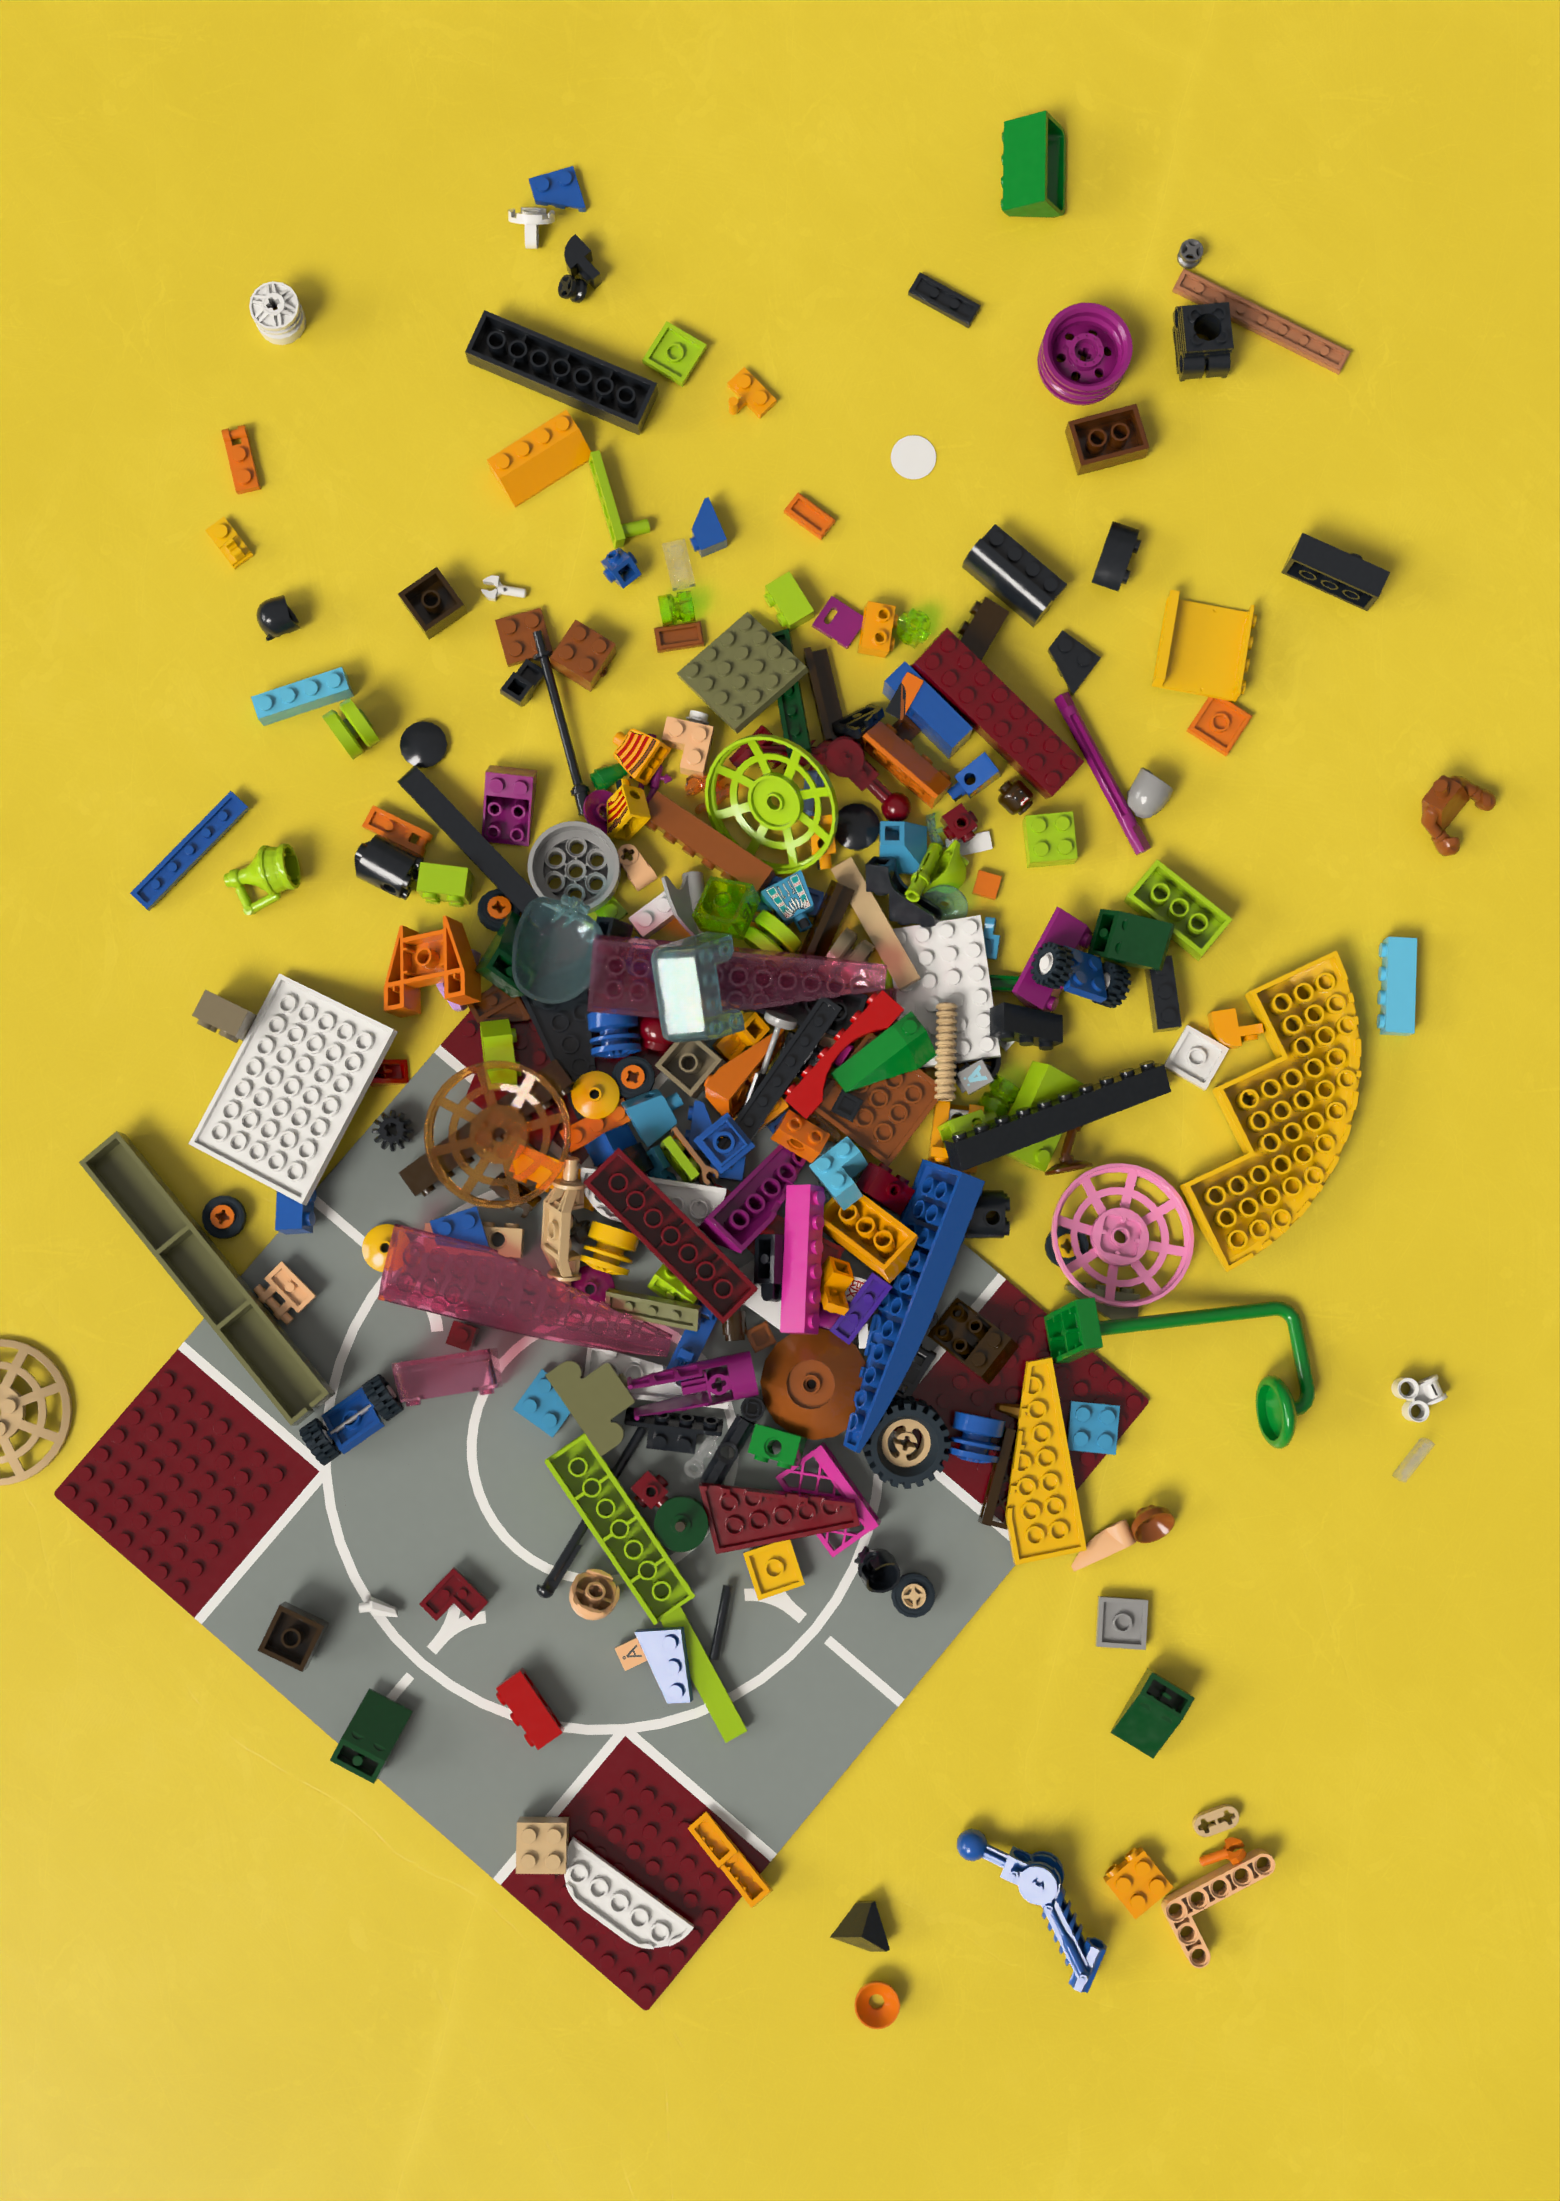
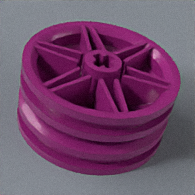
M1078 303L1060 311L1049 323L1038 351V371L1045 387L1058 399L1073 405H1091L1109 397L1119 386L1131 361L1133 345L1127 325L1113 310L1096 303ZM1089 331H1095L1096 334H1097V336H1095L1094 334L1088 333V332H1089ZM1072 334L1073 339L1067 340L1065 335ZM1106 348L1110 349V356L1104 354ZM1081 356L1085 357V361L1080 360ZM1058 357L1064 360V362H1058L1056 358ZM1075 372L1079 373L1078 381L1072 380L1071 376L1074 375ZM1095 373L1100 374V375H1103V376H1102L1101 378H1098V377L1095 375Z

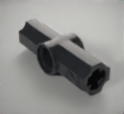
M738 1414L736 1415L701 1476V1480L705 1483L722 1485L753 1431L755 1424ZM724 1446H731L735 1451V1455L731 1458H725L721 1453V1449Z

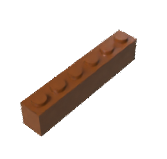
M657 791L649 801L648 808L651 819L645 824L647 828L654 832L658 829L664 834L662 837L673 845L677 842L683 846L682 851L692 858L695 855L702 859L701 863L712 871L714 868L720 871V876L727 882L732 884L735 881L741 885L740 890L750 897L754 894L760 898L761 891L767 888L776 875L773 868Z

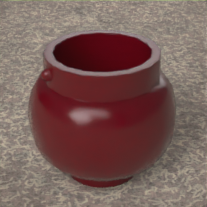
M653 1010L652 1014H647L642 1018L638 1030L642 1047L667 1051L679 1036V1023L671 1018L672 1013Z

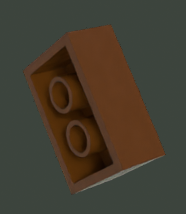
M1137 404L1068 421L1065 430L1078 476L1143 459L1149 450V444Z

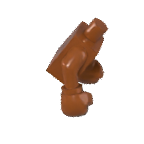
M1442 775L1434 782L1432 788L1422 799L1421 823L1432 836L1431 840L1434 842L1438 853L1442 856L1455 855L1460 849V839L1450 837L1445 829L1470 798L1480 810L1490 811L1496 805V797L1492 792L1482 789L1478 785L1475 786L1463 776H1451L1448 778Z

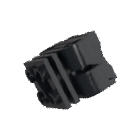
M1229 302L1176 306L1173 312L1174 326L1172 331L1176 355L1177 374H1179L1180 382L1185 381V379L1202 378L1204 371L1206 372V378H1226L1230 371V354L1234 349ZM1196 334H1203L1210 339V341H1207L1204 338L1201 339Z

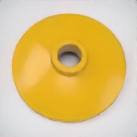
M591 1071L581 1075L576 1080L571 1092V1099L575 1109L582 1116L589 1119H602L609 1116L616 1109L620 1099V1091L616 1081L610 1075L601 1071ZM593 1090L599 1092V1097L596 1099H592L590 1096Z
M382 1224L374 1227L367 1233L363 1241L362 1252L365 1261L371 1268L379 1272H393L403 1267L408 1261L411 1253V1243L408 1235L400 1227L392 1224ZM384 1243L389 1245V1251L386 1253L381 1250V1246Z

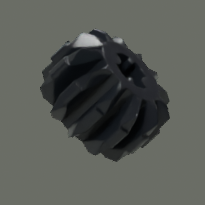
M394 1110L390 1111V1118H388L386 1113H381L384 1121L381 1122L377 1119L374 1121L376 1125L380 1126L379 1129H372V1133L380 1134L374 1141L376 1143L382 1142L381 1148L384 1150L389 1144L392 1152L396 1151V1144L402 1150L405 1149L402 1141L405 1140L411 1143L412 1139L406 1135L407 1133H414V1129L406 1127L412 1121L410 1119L404 1120L405 1114L402 1112L397 1118L396 1111ZM394 1125H397L395 1129L398 1131V1134L396 1136L392 1134V1137H390L389 1127L394 1128Z

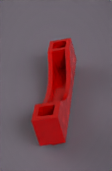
M883 990L879 994L875 991L866 1001L868 1007L863 1012L858 1010L850 1019L852 1022L851 1026L847 1030L842 1028L833 1038L836 1042L831 1048L826 1046L817 1057L820 1060L814 1067L810 1064L802 1072L801 1076L803 1079L798 1085L793 1083L785 1091L787 1097L784 1100L806 1120L823 1103L824 1087L828 1073L841 1052L851 1043L865 1035L887 1030L904 1012L905 1009Z

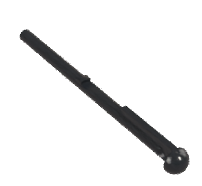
M642 1427L637 1428L612 1469L617 1479L647 1432ZM583 1519L543 1585L537 1584L536 1591L540 1597L550 1598L554 1594L583 1546L579 1542L588 1529Z

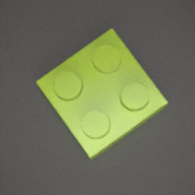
M666 321L642 359V362L683 387L706 351L707 344Z
M668 1136L660 1145L663 1154L684 1182L694 1183L700 1175L698 1172L699 1166L693 1158L688 1159L683 1153L685 1148L677 1138L673 1140L671 1136Z

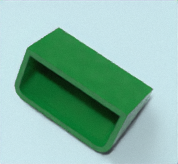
M1047 111L1004 121V132H1002L1004 150L1001 156L1003 165V176L1001 177L1003 198L1001 199L1002 211L1009 217L1055 218L1063 216L1065 213L1066 136L1063 127Z

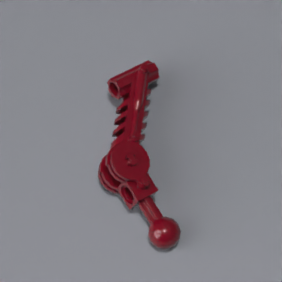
M763 724L752 734L773 735ZM845 735L839 736L832 741L824 740L816 747H812L816 740L810 741L812 753L810 754L821 765H826L830 773L832 772L839 777H848L862 792L867 788L882 803V814L887 820L904 821L908 818L912 808L910 800L902 793H891L876 778L879 772L865 759L864 748L859 741ZM757 741L764 753H777L788 757L785 745H771L773 741ZM747 743L742 745L729 760L738 768L745 760L754 756ZM801 756L799 764L802 767H804L806 764H810L803 756ZM768 760V763L776 762L771 769H776L783 763L776 760ZM811 765L807 771H812L814 767Z

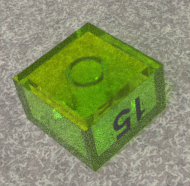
M710 876L692 917L700 932L743 940L761 899L753 884Z

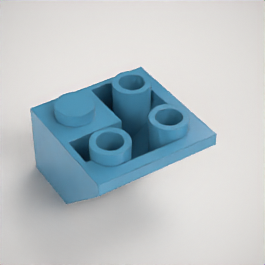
M880 821L879 857L895 858L898 874H913L918 870L927 852V827L905 821Z

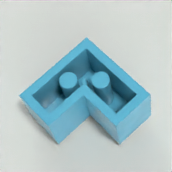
M846 1136L810 1164L809 1167L843 1210H846L863 1196L852 1178L865 1169L868 1163L861 1151Z

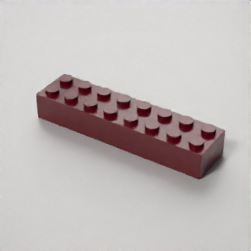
M948 628L943 630L910 665L1045 799L1053 797L1084 763L1056 733Z
M619 1147L583 1182L723 1324L758 1290L756 1285Z

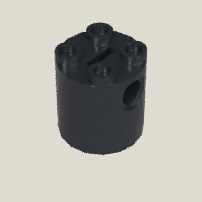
M377 834L371 841L362 843L359 846L354 858L356 876L398 898L407 900L412 890L410 886L413 880L418 881L420 862H423L424 858Z
M1003 1190L982 1191L974 1209L973 1218L966 1230L965 1238H1004V1236H1009L1010 1224L1007 1221V1217H1005V1211H1010V1197H1007V1193H1004ZM989 1211H996L992 1218H986V1214Z

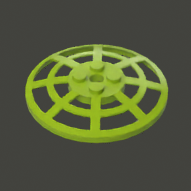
M757 734L736 740L724 748L712 763L706 778L705 804L713 829L739 845L730 835L722 819L735 816L741 828L752 838L746 849L752 855H755L760 844L773 849H787L789 864L771 863L760 859L773 868L775 874H791L804 870L816 863L827 852L837 831L839 818L838 802L829 776L821 764L808 751L786 738L776 735ZM766 740L783 744L793 749L791 757L789 758L777 753H764L757 741ZM748 743L754 756L745 760L737 770L723 765L726 758L734 750ZM801 756L816 769L825 787L816 786L811 775L799 764ZM768 760H776L788 764L785 773L772 772ZM758 762L763 773L762 776L753 780L744 775V772L751 765ZM796 770L805 778L810 786L809 789L800 790L798 785L792 780ZM718 774L732 779L730 784L731 806L718 810L716 802ZM739 783L749 788L748 802L741 804L738 801ZM772 796L779 799L780 807L772 803ZM829 796L832 806V825L829 833L819 824L822 814L820 797ZM814 798V819L803 812L805 799ZM751 811L754 818L760 823L757 831L747 822L743 813ZM800 820L809 829L804 835L794 840L791 826ZM769 829L782 830L785 841H775L766 838L765 835ZM816 833L824 841L823 846L814 855L798 862L796 847L807 842Z

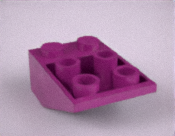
M494 765L488 767L485 772L482 836L488 842L529 847L536 795L537 770Z

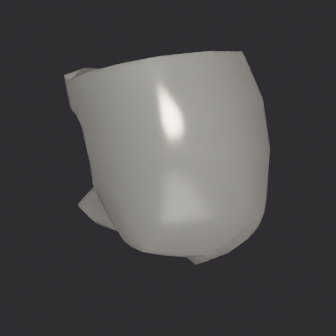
M1142 767L1130 790L1127 791L1128 806L1135 813V816L1144 819L1151 818L1164 808L1171 797L1173 789L1154 776L1149 770Z

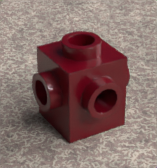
M962 803L941 817L940 822L945 827L942 830L950 841L957 840L958 842L963 841V843H966L976 836L974 832L977 830L978 826L976 823H978V820L971 810L968 812Z
M650 1470L631 1487L632 1491L637 1495L634 1499L644 1509L647 1506L650 1509L654 1506L659 1509L669 1499L666 1495L669 1492L667 1488L669 1483L660 1474L655 1476ZM653 1487L656 1490V1494H649L648 1488Z

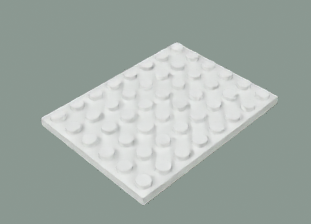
M279 974L195 1130L189 1145L306 1206L398 1032Z

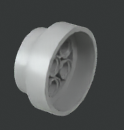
M568 821L550 827L535 841L528 858V876L538 897L550 906L552 910L565 915L579 916L600 909L613 897L620 882L621 864L613 842L602 830L585 822ZM582 844L584 849L579 854H573L571 852L572 846ZM554 855L562 856L563 859L559 865L550 864V859ZM595 856L604 858L601 866L596 867L591 864ZM575 867L583 869L582 875L578 878L570 876L571 870ZM554 878L562 881L561 886L557 889L549 887L550 881ZM596 879L603 881L602 888L599 890L591 889L592 881ZM573 891H580L582 893L579 901L574 902L569 899Z

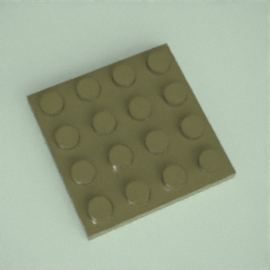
M746 612L677 672V675L738 734L809 671L795 655L752 615Z

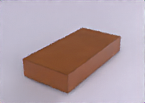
M701 621L654 628L658 653L704 646Z

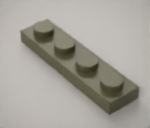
M608 1288L606 1291L605 1314L696 1332L700 1329L701 1305Z

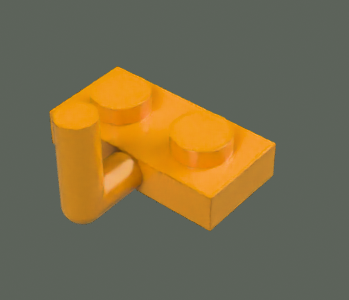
M745 367L727 382L728 387L739 397L738 400L736 397L729 398V413L731 415H736L747 405L760 419L777 403L776 398Z

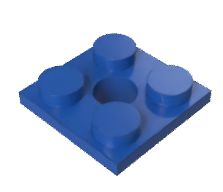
M728 1112L693 1140L721 1175L756 1147ZM726 1136L730 1138L731 1145L728 1149L722 1150L718 1148L717 1141L719 1138Z

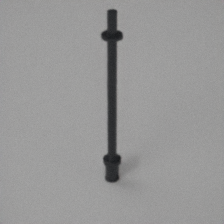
M542 631L533 632V637L538 654L533 656V660L540 661L574 785L570 791L571 796L575 798L578 815L584 816L583 805L590 790L582 782L549 660L553 651H547Z

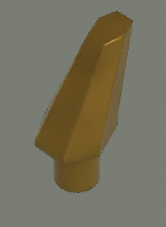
M996 1404L995 1409L1016 1419L1019 1418L1020 1404Z

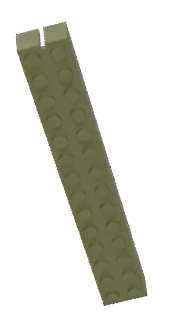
M116 1131L79 1162L291 1426L299 1425L314 1412L313 1408H319L335 1394L126 1134Z

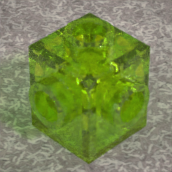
M913 608L908 614L904 612L897 621L896 634L904 644L910 645L915 649L920 642L923 644L930 636V619L924 612L920 610L917 612ZM913 623L916 628H913L910 624Z

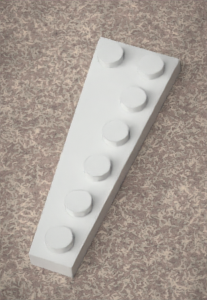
M588 1345L584 1378L607 1362L613 1365L618 1374L623 1373L626 1378L631 1377L632 1379L666 1370L667 1366L594 1345ZM678 1381L629 1389L635 1399L659 1402L684 1396L681 1383ZM729 1402L707 1407L728 1409Z

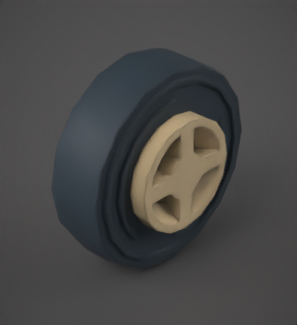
M907 1573L901 1576L898 1585L892 1590L891 1598L894 1607L899 1613L906 1617L917 1618L931 1610L935 1602V1590L927 1577L920 1573Z

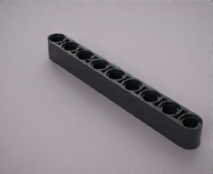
M413 766L397 781L538 931L557 915L416 766Z

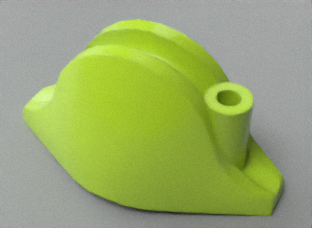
M954 840L941 854L930 876V883L922 893L932 890L953 892L963 885L966 878V866L969 861L960 854V843L957 840Z

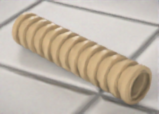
M950 1002L936 1005V1009H938V1012H936V1017H938L936 1020V1024H938L936 1031L938 1034L935 1035V1038L938 1041L935 1042V1046L938 1049L935 1050V1054L938 1055L935 1057L937 1062L935 1065V1069H937V1072H935L937 1077L935 1079V1084H937L935 1091L937 1094L934 1095V1098L938 1101H953L956 1099L954 1094L956 1091V1087H954L956 1080L954 1077H956L957 1073L954 1070L957 1069V1065L954 1062L957 1061V1057H954V1055L957 1054V1050L954 1048L957 1046V1042H955V1039H957L955 1034L957 1032V1027H955L957 1024L955 1019L957 1012L955 1010L958 1006Z

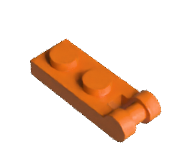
M240 425L238 429L229 430V428L221 430L236 493L239 495L261 490L246 426ZM241 438V444H233L234 439Z
M374 805L362 825L363 828L383 836L421 855V857H423L426 851L424 848L427 842H430L433 838V835ZM413 834L419 837L416 844L410 842Z

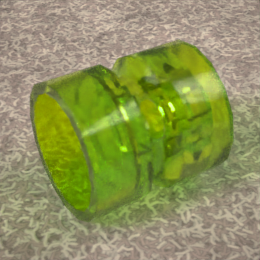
M690 590L677 592L675 597L671 594L658 596L663 627L675 625L678 620L682 623L696 621Z
M996 1075L994 1077L995 1081L989 1085L991 1091L983 1094L978 1105L984 1106V1110L987 1112L994 1111L998 1117L1008 1114L1011 1109L1009 1104L1015 1102L1020 1089L1007 1079Z

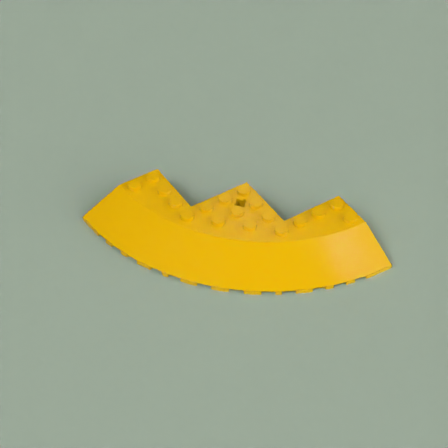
M1337 950L1245 994L1258 1023H1263L1264 1036L1276 1059L1212 1090L1244 1155L1179 1185L1200 1230L1226 1272L1248 1261L1267 1248L1305 1213L1312 1204L1311 1202L1322 1191L1326 1180L1336 1167L1340 1153L1350 1134L1354 1111L1358 1104L1359 1080L1362 1073L1360 1071L1361 1039L1358 1029L1359 1020L1354 1005L1355 1000L1349 987L1348 976ZM1243 1095L1250 1097L1251 1101L1248 1102V1105L1244 1104L1242 1100L1244 1098Z

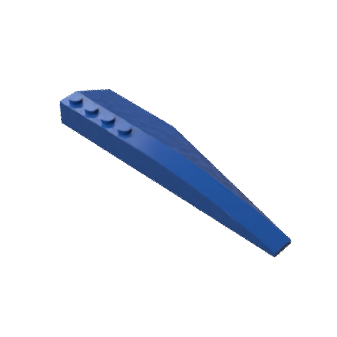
M924 1159L921 1162L912 1186L915 1192L899 1222L917 1234L918 1239L907 1266L891 1282L893 1287L878 1306V1314L873 1315L864 1355L868 1356L865 1367H861L859 1377L863 1378L860 1391H855L853 1401H855L856 1409L855 1413L850 1414L843 1446L857 1453L862 1451L914 1360L934 1316L952 1267L955 1265L958 1251L965 1239L966 1230L973 1218L974 1209L982 1194L985 1181L964 1172Z

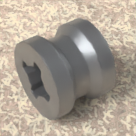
M1195 239L1185 240L1177 255L1179 265L1185 269L1195 268L1203 254L1202 244Z

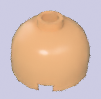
M588 1569L586 1572L579 1573L575 1577L570 1587L569 1601L572 1609L578 1616L594 1621L605 1618L614 1610L619 1600L620 1589L618 1586L616 1587V1584L613 1582L614 1578L610 1574L599 1569Z

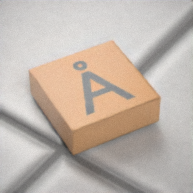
M637 1637L615 1647V1651L625 1671L647 1661Z

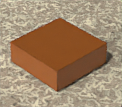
M767 1321L747 1330V1338L755 1353L777 1343Z

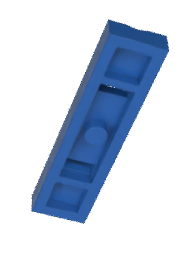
M700 1300L697 1305L702 1306L701 1314L708 1316L710 1320L701 1316V1325L698 1332L685 1329L666 1370L675 1366L695 1363L702 1353L718 1318Z

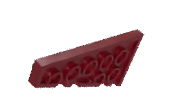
M699 1483L716 1554L860 1526L855 1499Z

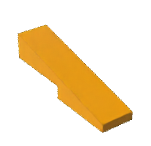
M705 1812L688 1827L691 1834L716 1866L722 1869L751 1908L759 1904L773 1891L708 1812Z

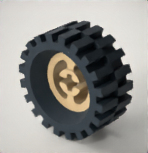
M896 1396L894 1397V1402L890 1403L862 1450L871 1470L879 1476L880 1480L884 1483L889 1481L891 1486L898 1488L899 1484H902L904 1489H911L912 1483H916L917 1487H921L924 1485L922 1480L928 1478L931 1482L935 1479L933 1473L936 1470L940 1473L944 1469L942 1462L943 1460L948 1462L950 1456L947 1448L951 1449V1442L948 1438L949 1432L944 1421L932 1406H928L926 1401L922 1399L916 1401L913 1396H906V1400ZM900 1427L894 1431L896 1439H892L897 1451L891 1452L888 1448V1438L895 1428ZM916 1428L921 1432L922 1440L919 1448L912 1453L916 1449L913 1442L917 1443L912 1430ZM905 1436H907L911 1442L905 1441L904 1445H902L900 1440H904Z

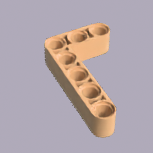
M1261 1848L1254 1849L1247 1853L1241 1863L1232 1865L1229 1862L1163 1898L1161 1903L1162 1911L1192 1966L1196 1968L1206 1967L1211 1958L1210 1952L1192 1916L1272 1874L1275 1869V1861L1266 1850ZM1267 1857L1266 1865L1261 1868L1257 1867L1258 1859ZM1238 1869H1245L1244 1877L1241 1879L1234 1877ZM1223 1880V1887L1220 1890H1213L1214 1882ZM1194 1892H1201L1202 1897L1199 1901L1192 1902L1190 1900ZM1171 1904H1180V1909L1176 1913H1169ZM1184 1926L1191 1927V1932L1187 1936L1180 1935V1931ZM1195 1949L1203 1950L1200 1958H1192V1953Z

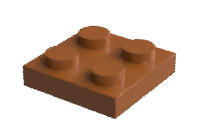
M541 608L495 620L508 667L522 664L526 659L533 661V656L538 654L533 637V632L542 631L547 651H553Z

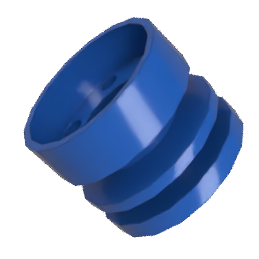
M617 1008L587 1014L588 1030L600 1032V1036L590 1039V1044L601 1045L591 1049V1056L621 1058L642 1051L641 1044L630 1043L640 1039V1034L629 1033V1029L639 1026L637 1009Z
M955 1411L952 1427L962 1431V1437H950V1441L960 1443V1447L948 1448L947 1452L961 1460L981 1464L998 1463L999 1457L989 1454V1449L1000 1451L1001 1447L991 1443V1438L1003 1437L1006 1421Z

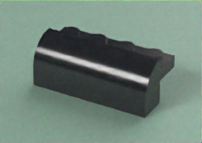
M996 524L982 539L978 540L966 556L962 566L963 569L1033 628L1067 587L1063 580Z

